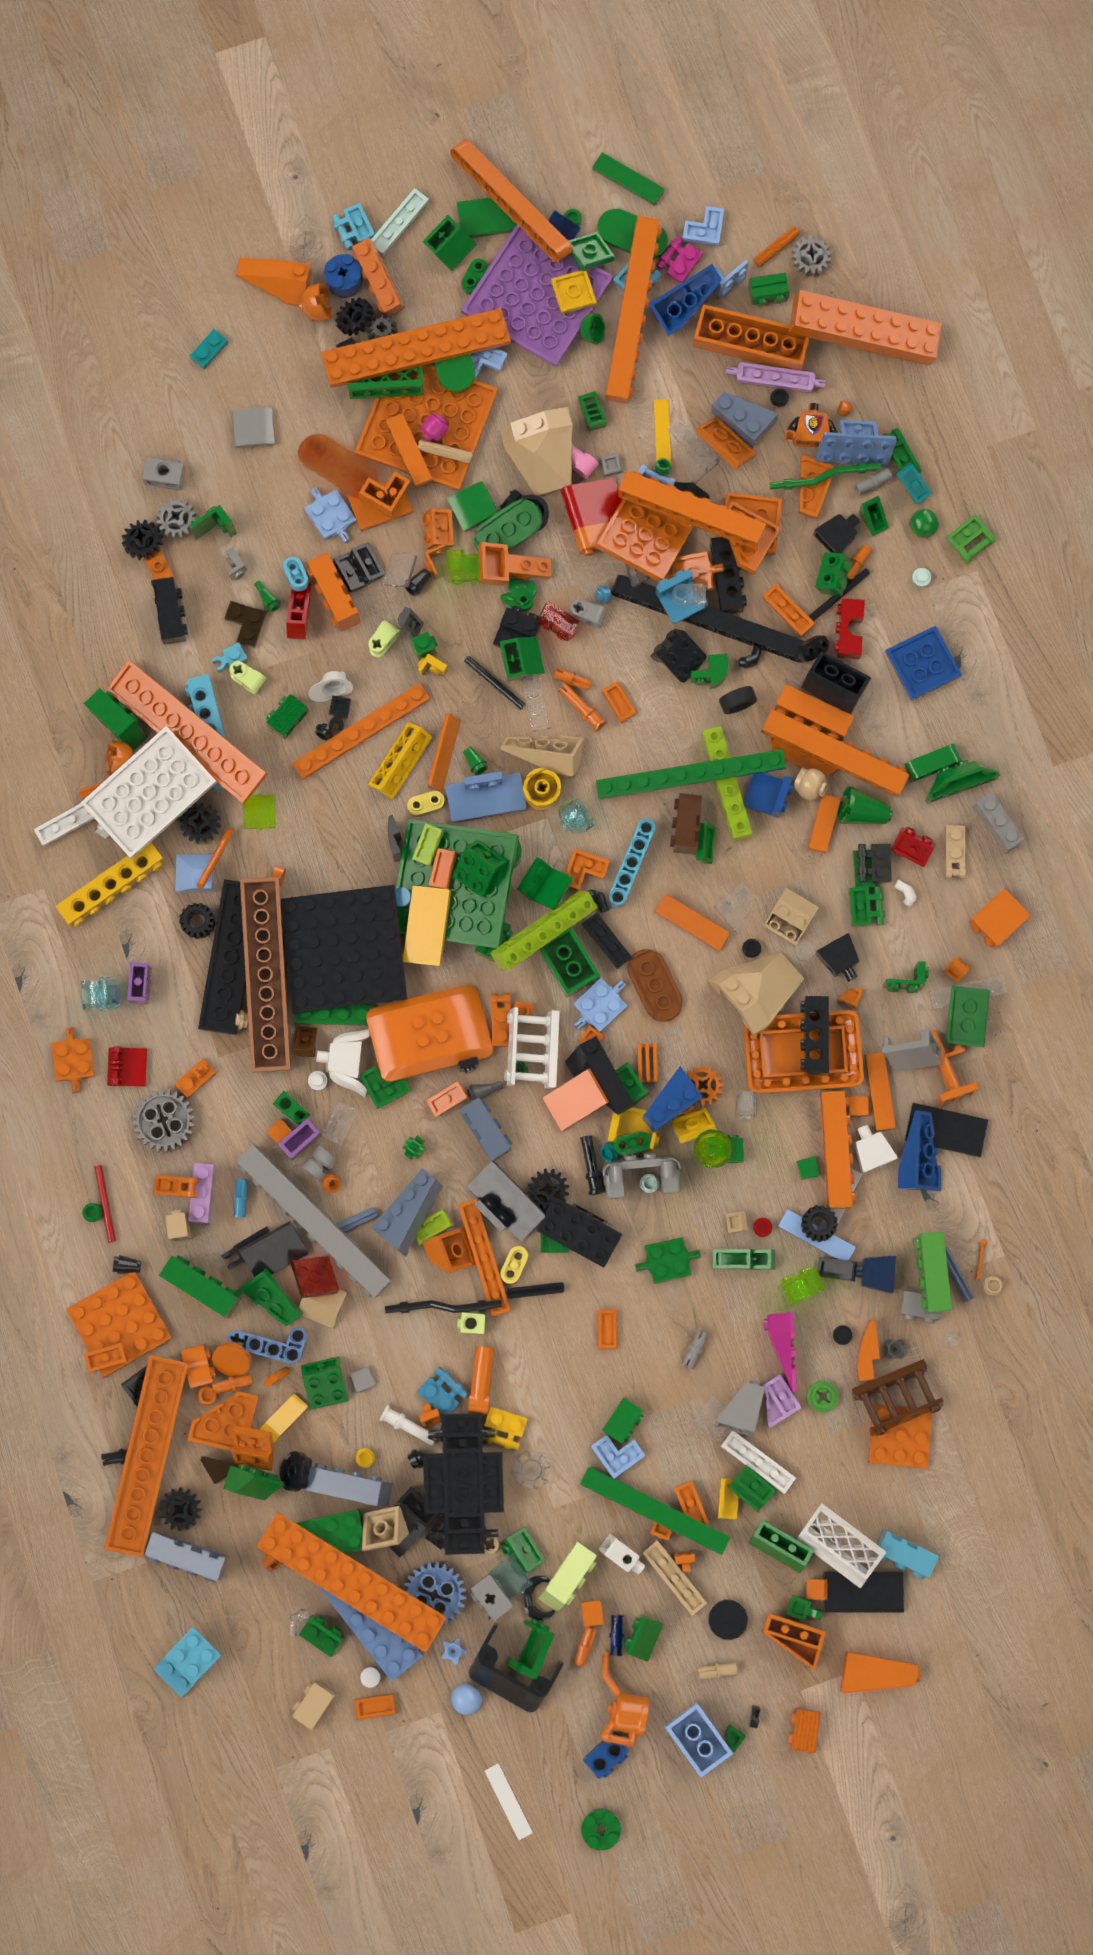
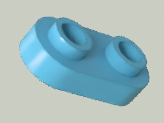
M297 557L285 559L283 570L290 587L295 591L305 590L309 583L302 562Z

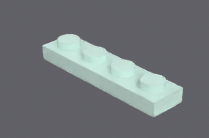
M414 188L371 239L375 243L380 255L384 256L429 203V199Z

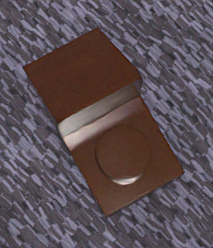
M298 1026L294 1045L295 1056L315 1057L316 1027Z

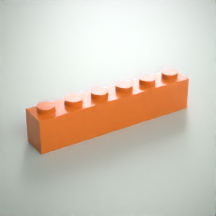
M845 1091L821 1092L820 1104L827 1207L831 1209L852 1208L853 1203H856V1196L851 1188V1184H854V1173H850V1165H853V1154L849 1153V1145H852L851 1134H848L847 1126H850V1115H846V1107H849V1097L845 1095Z

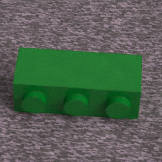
M763 1520L757 1526L749 1541L750 1545L798 1573L803 1571L814 1551Z

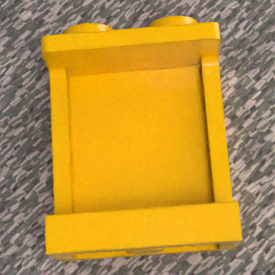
M631 1108L620 1115L613 1112L607 1142L613 1143L614 1139L619 1135L643 1131L651 1137V1144L647 1150L653 1151L654 1147H658L660 1136L656 1135L657 1131L653 1134L642 1119L647 1110ZM641 1137L637 1140L638 1144L642 1143Z

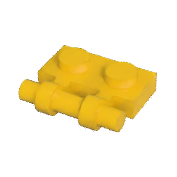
M490 1407L485 1426L495 1429V1437H484L483 1440L488 1441V1444L491 1445L495 1443L505 1446L504 1449L510 1450L511 1448L518 1451L520 1443L513 1441L514 1435L523 1436L528 1418ZM497 1431L509 1433L508 1438L496 1436Z

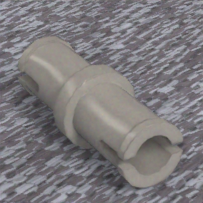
M888 468L875 475L871 474L867 479L854 485L855 491L858 495H862L872 488L876 489L880 484L892 479V474Z
M697 1329L691 1345L689 1344L687 1347L689 1350L682 1365L693 1369L699 1354L703 1352L702 1347L709 1335L708 1333Z

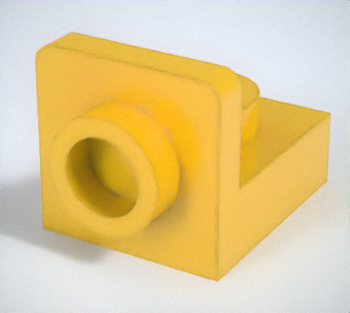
M427 654L426 658L422 657L417 665L421 675L424 674L427 667H430L429 670L436 675L442 674L444 676L448 671V666L430 654Z

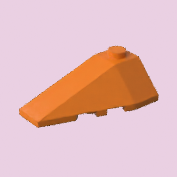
M240 258L236 271V276L261 288L267 294L277 297L285 304L299 307V302L302 301V294L309 287L312 275L310 264L255 258Z

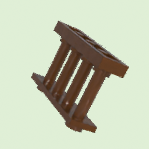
M924 1359L852 1389L854 1400L860 1399V1401H863L874 1425L869 1428L871 1436H881L892 1427L928 1412L933 1414L941 1410L944 1401L942 1398L935 1400L924 1377L927 1371V1364ZM912 1377L917 1378L928 1404L918 1408L906 1384L907 1379ZM895 1384L899 1386L910 1410L901 1415L898 1414L888 1392L889 1387ZM876 1392L881 1393L892 1419L882 1423L870 1400L871 1394Z

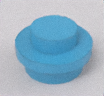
M606 585L598 586L597 591H595L596 598L599 602L601 601L605 604L608 600H611L610 589Z

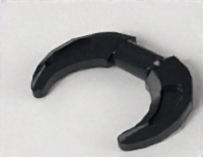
M534 1576L529 1578L522 1587L521 1595L524 1594L525 1599L524 1610L529 1617L544 1621L552 1617L555 1610L549 1612L538 1610L536 1606H533L531 1593H533V1590L539 1583H549L550 1579L544 1576Z

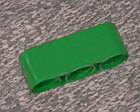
M950 744L906 762L904 766L908 774H910L911 782H915L940 772L942 768L953 767L962 762L955 744Z

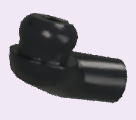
M753 646L751 655L741 657L738 660L739 666L745 669L756 666L762 648Z
M593 889L587 891L594 902L598 904L600 913L609 910L603 893Z

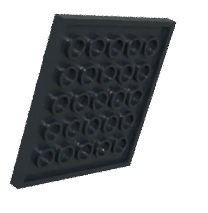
M395 885L281 898V913L293 1013L408 1000Z

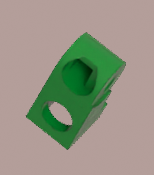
M285 1091L273 1103L278 1110L297 1125L303 1123L310 1116Z

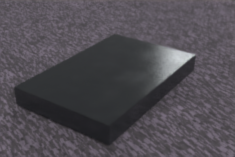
M290 1221L238 1249L254 1277L266 1268L271 1274H274L309 1254Z

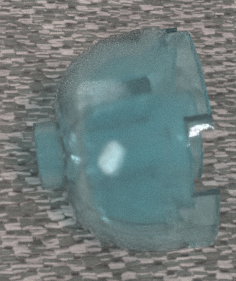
M572 796L566 799L560 806L559 818L561 822L559 824L566 832L569 830L575 834L585 833L596 823L593 818L589 819L587 814L589 811L578 799L573 801Z

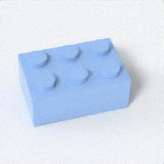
M697 1702L664 1725L700 1777H703L733 1754Z

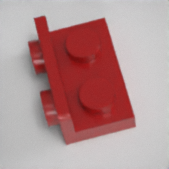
M902 827L891 847V851L925 867L936 844L933 843L934 840L925 835L922 837L916 834V831L910 827Z

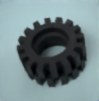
M193 903V905H187L186 909L183 908L182 914L179 916V924L185 934L195 939H199V937L205 938V935L211 934L210 931H213V926L215 925V917L208 906L202 903ZM194 914L204 916V924L199 928H194L190 924V919Z
M815 1205L809 1208L802 1217V1232L806 1233V1237H810L811 1241L818 1240L817 1242L828 1240L838 1227V1219L834 1216L835 1212H831L829 1207L825 1208V1205ZM818 1216L823 1217L827 1223L826 1228L821 1231L816 1230L812 1225L813 1218Z

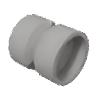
M318 1146L312 1153L313 1158H308L302 1167L322 1182L328 1174L327 1170L332 1169L338 1160L321 1146Z

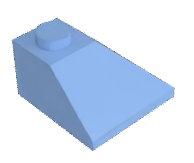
M176 854L175 892H214V870L204 888L200 889L197 887V883L213 854Z

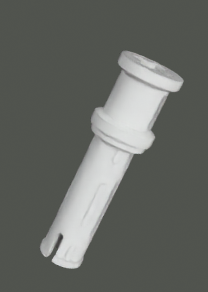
M389 1405L386 1406L379 1421H386L393 1425L394 1429L401 1428L430 1444V1446L433 1445L434 1441L428 1439V1435L436 1434H428L427 1429L406 1419L404 1413H397L390 1409Z

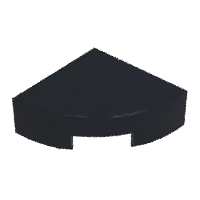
M752 1705L749 1726L752 1728H757L759 1724V1706Z

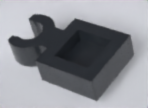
M332 695L329 715L334 716V718L329 722L331 728H333L334 723L338 722L340 723L339 729L343 730L344 723L342 718L348 719L352 701L350 698Z

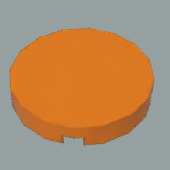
M234 1342L221 1343L220 1346L215 1348L212 1355V1362L215 1368L222 1374L232 1377L244 1375L249 1370L252 1360L250 1353L245 1351L242 1345Z

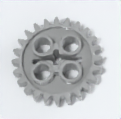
M160 1089L159 1095L152 1091L151 1098L145 1095L147 1101L139 1100L142 1106L141 1108L135 1107L138 1114H133L132 1116L137 1118V1121L132 1122V1124L138 1126L134 1132L141 1133L137 1138L138 1140L144 1138V1146L150 1143L149 1149L152 1150L157 1146V1151L160 1152L161 1148L164 1147L165 1152H168L169 1146L176 1150L175 1144L182 1147L181 1140L189 1141L186 1135L193 1134L189 1128L195 1127L191 1120L196 1119V1117L190 1115L194 1109L187 1108L191 1103L189 1101L183 1103L184 1096L178 1099V1092L171 1095V1090L168 1089L166 1094H164L163 1090ZM169 1103L174 1104L173 1112L166 1113V1105ZM157 1105L161 1106L163 1116L165 1118H168V1120H166V1124L171 1134L170 1137L167 1136L165 1126L162 1123H159L160 1121H162V1117L158 1111ZM151 1110L156 1111V1117L153 1120H148L147 1113ZM175 1121L181 1123V1128L178 1131H173L171 1127ZM157 1128L163 1130V1134L159 1138H155L153 1135Z

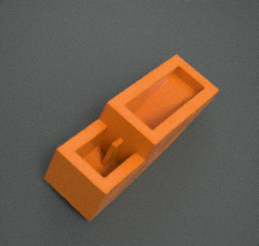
M869 1320L859 1344L856 1364L857 1381L875 1379L872 1360L880 1359L875 1320Z

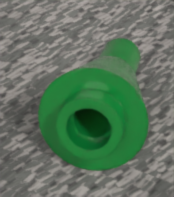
M256 581L254 586L260 593L265 611H277L281 600L267 590L261 581Z

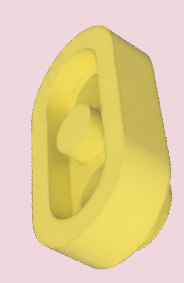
M431 791L414 796L407 803L408 811L413 816H421L438 811L444 806V796L439 791ZM437 797L439 800L437 803H433L431 801L432 798ZM414 803H419L420 807L414 808L413 805Z
M516 1246L510 1250L501 1270V1278L505 1283L513 1284L519 1280L528 1259V1253L525 1248ZM516 1253L522 1254V1258L520 1260L515 1259L514 1256ZM510 1270L514 1272L512 1278L507 1277V1272Z

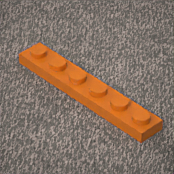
M477 1199L458 1204L486 1299L487 1301H502V1307L490 1309L491 1315L494 1317L511 1310L481 1212L474 1205Z

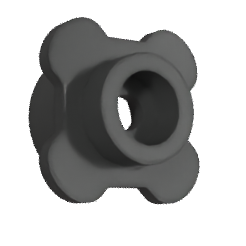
M888 1339L885 1341V1346L887 1347L885 1356L888 1359L892 1357L901 1359L904 1357L903 1340L892 1341Z

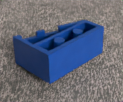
M681 1066L642 1117L653 1134L696 1105L703 1098Z

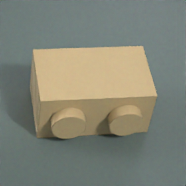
M170 1211V1215L165 1216L168 1239L171 1241L192 1239L191 1224L188 1221L189 1215L184 1213V1211Z
M317 1681L313 1685L311 1683L308 1684L303 1692L306 1696L302 1702L298 1700L292 1708V1711H294L292 1717L310 1730L314 1728L336 1695Z

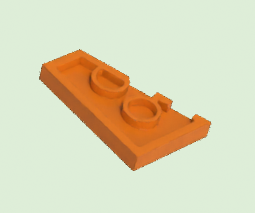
M801 454L800 479L814 478L835 466L816 461V459ZM832 477L814 486L800 487V514L817 520Z

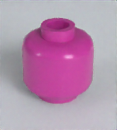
M438 413L435 415L430 414L421 425V429L424 431L423 436L431 442L433 439L440 441L449 429L448 421Z

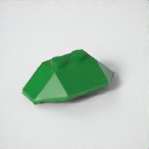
M968 760L958 763V766L954 768L950 766L942 768L936 776L925 802L929 804L997 780L1000 774L998 771L979 762H968Z

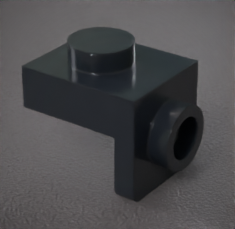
M477 1056L458 1062L460 1073L473 1072L479 1066Z

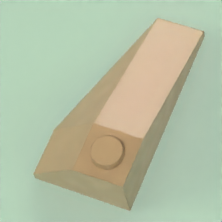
M566 735L560 736V739H548V736H542V738L532 740L529 736L506 737L500 747L505 752L541 768L553 771L556 774L574 776L579 768L584 738Z

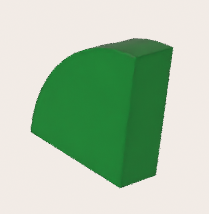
M729 1724L726 1730V1741L729 1748L735 1753L746 1736Z

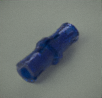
M611 1615V1633H609L611 1638L610 1656H615L616 1648L617 1656L623 1655L624 1615H618V1623H616L617 1615Z

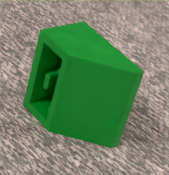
M449 215L422 241L451 271L477 245Z
M520 637L500 641L508 682L545 674L537 637Z
M239 1464L238 1467L230 1465L223 1489L265 1501L281 1488L284 1482L277 1480V1475L267 1472L265 1474V1471L260 1469H252L242 1464Z
M643 1614L640 1617L636 1616L631 1627L634 1629L632 1636H627L624 1644L626 1653L648 1662L664 1624Z

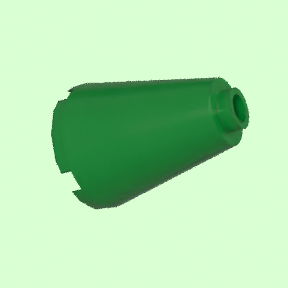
M846 787L842 794L845 796L843 802L840 801L838 808L839 823L886 824L888 821H891L893 811L889 805L854 787Z

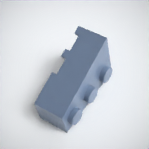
M723 392L711 407V413L715 417L718 416L752 448L777 422L779 414L727 392Z
M477 1098L459 1110L466 1124L491 1161L497 1160L511 1150V1140L507 1134L503 1136L499 1130L502 1127L496 1118L492 1119L489 1114L491 1110L486 1102L482 1103L480 1098Z

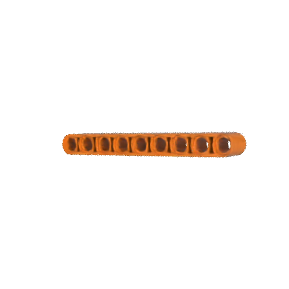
M469 140L462 141L450 150L454 161L554 262L557 263L572 253V246L569 241Z

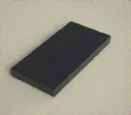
M912 1103L904 1141H907L915 1111L931 1112L935 1132L933 1138L934 1148L978 1158L981 1157L988 1119Z
M823 1572L824 1579H827L828 1600H824V1612H904L903 1572H872L861 1588L839 1572Z

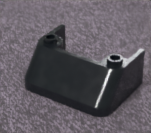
M494 1623L469 1668V1676L474 1682L526 1712H535L549 1693L564 1662L559 1661L550 1680L544 1676H537L536 1680L533 1679L529 1687L494 1667L498 1659V1653L495 1648L488 1645L498 1624Z

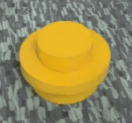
M363 1448L356 1453L355 1461L358 1466L368 1468L373 1465L375 1455L372 1450Z

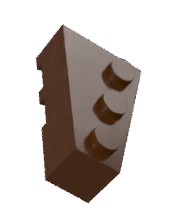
M679 793V799L675 798L674 810H677V817H673L672 828H675V836L671 835L670 847H674L673 853L696 855L702 795Z

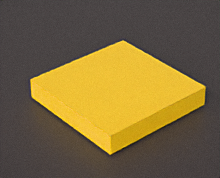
M580 270L551 279L550 282L561 315L597 305L587 270Z
M706 1108L679 1116L670 1122L680 1144L717 1131Z

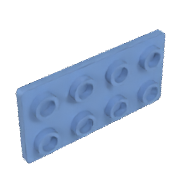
M839 420V433L824 432L816 455V461L854 464L859 462H865V464L880 462V465H889L897 439L896 436L878 435L877 424L874 421Z
M500 771L465 777L462 783L446 785L452 822L526 810L520 773L502 775Z

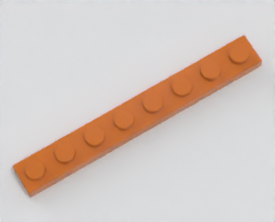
M418 683L297 759L292 764L302 780L428 702L430 697L422 685Z

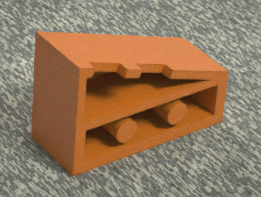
M767 1612L762 1632L815 1671L826 1631Z

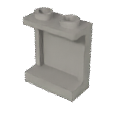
M929 1029L921 1030L922 1040L894 1045L889 1037H884V1044L882 1045L883 1055L887 1056L889 1064L894 1067L896 1072L941 1065V1047Z

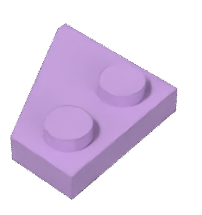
M781 1374L763 1385L765 1387L764 1396L769 1428L802 1408Z

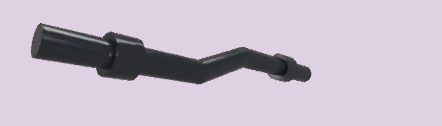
M433 1300L413 1303L405 1301L397 1305L385 1306V1313L401 1312L403 1314L409 1313L411 1310L427 1308L451 1313L476 1310L484 1312L487 1309L502 1307V1301L479 1300L477 1303L451 1305Z

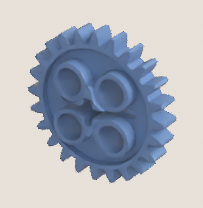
M429 1562L427 1569L420 1565V1572L416 1569L413 1570L416 1575L415 1577L408 1576L411 1582L404 1583L408 1587V1590L404 1591L416 1598L420 1595L427 1598V1605L435 1609L436 1603H444L446 1610L441 1614L447 1617L444 1623L448 1625V1618L450 1617L452 1620H455L454 1613L461 1614L458 1607L465 1606L460 1602L466 1599V1596L461 1595V1592L466 1591V1588H460L464 1580H457L460 1574L453 1575V1567L447 1571V1564L439 1568V1562H436L435 1567H432ZM430 1576L434 1579L432 1587H426L423 1584L425 1577ZM445 1583L451 1584L453 1587L452 1593H443L442 1585ZM421 1587L430 1592L436 1589L438 1590V1595L450 1598L451 1602L438 1597L432 1600L430 1594L420 1592L418 1588Z

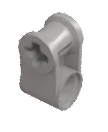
M577 599L570 605L569 616L575 621L594 628H601L607 610L601 605ZM577 608H580L579 613L575 612Z

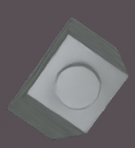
M746 1382L717 1417L714 1426L753 1436L765 1387L761 1386L758 1382Z

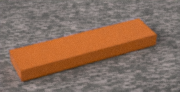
M401 413L387 419V426L415 488L433 481L404 414Z
M883 1052L866 1054L865 1061L876 1131L895 1129L885 1056Z

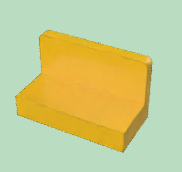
M720 1478L717 1518L737 1519L739 1496L727 1487L733 1479Z

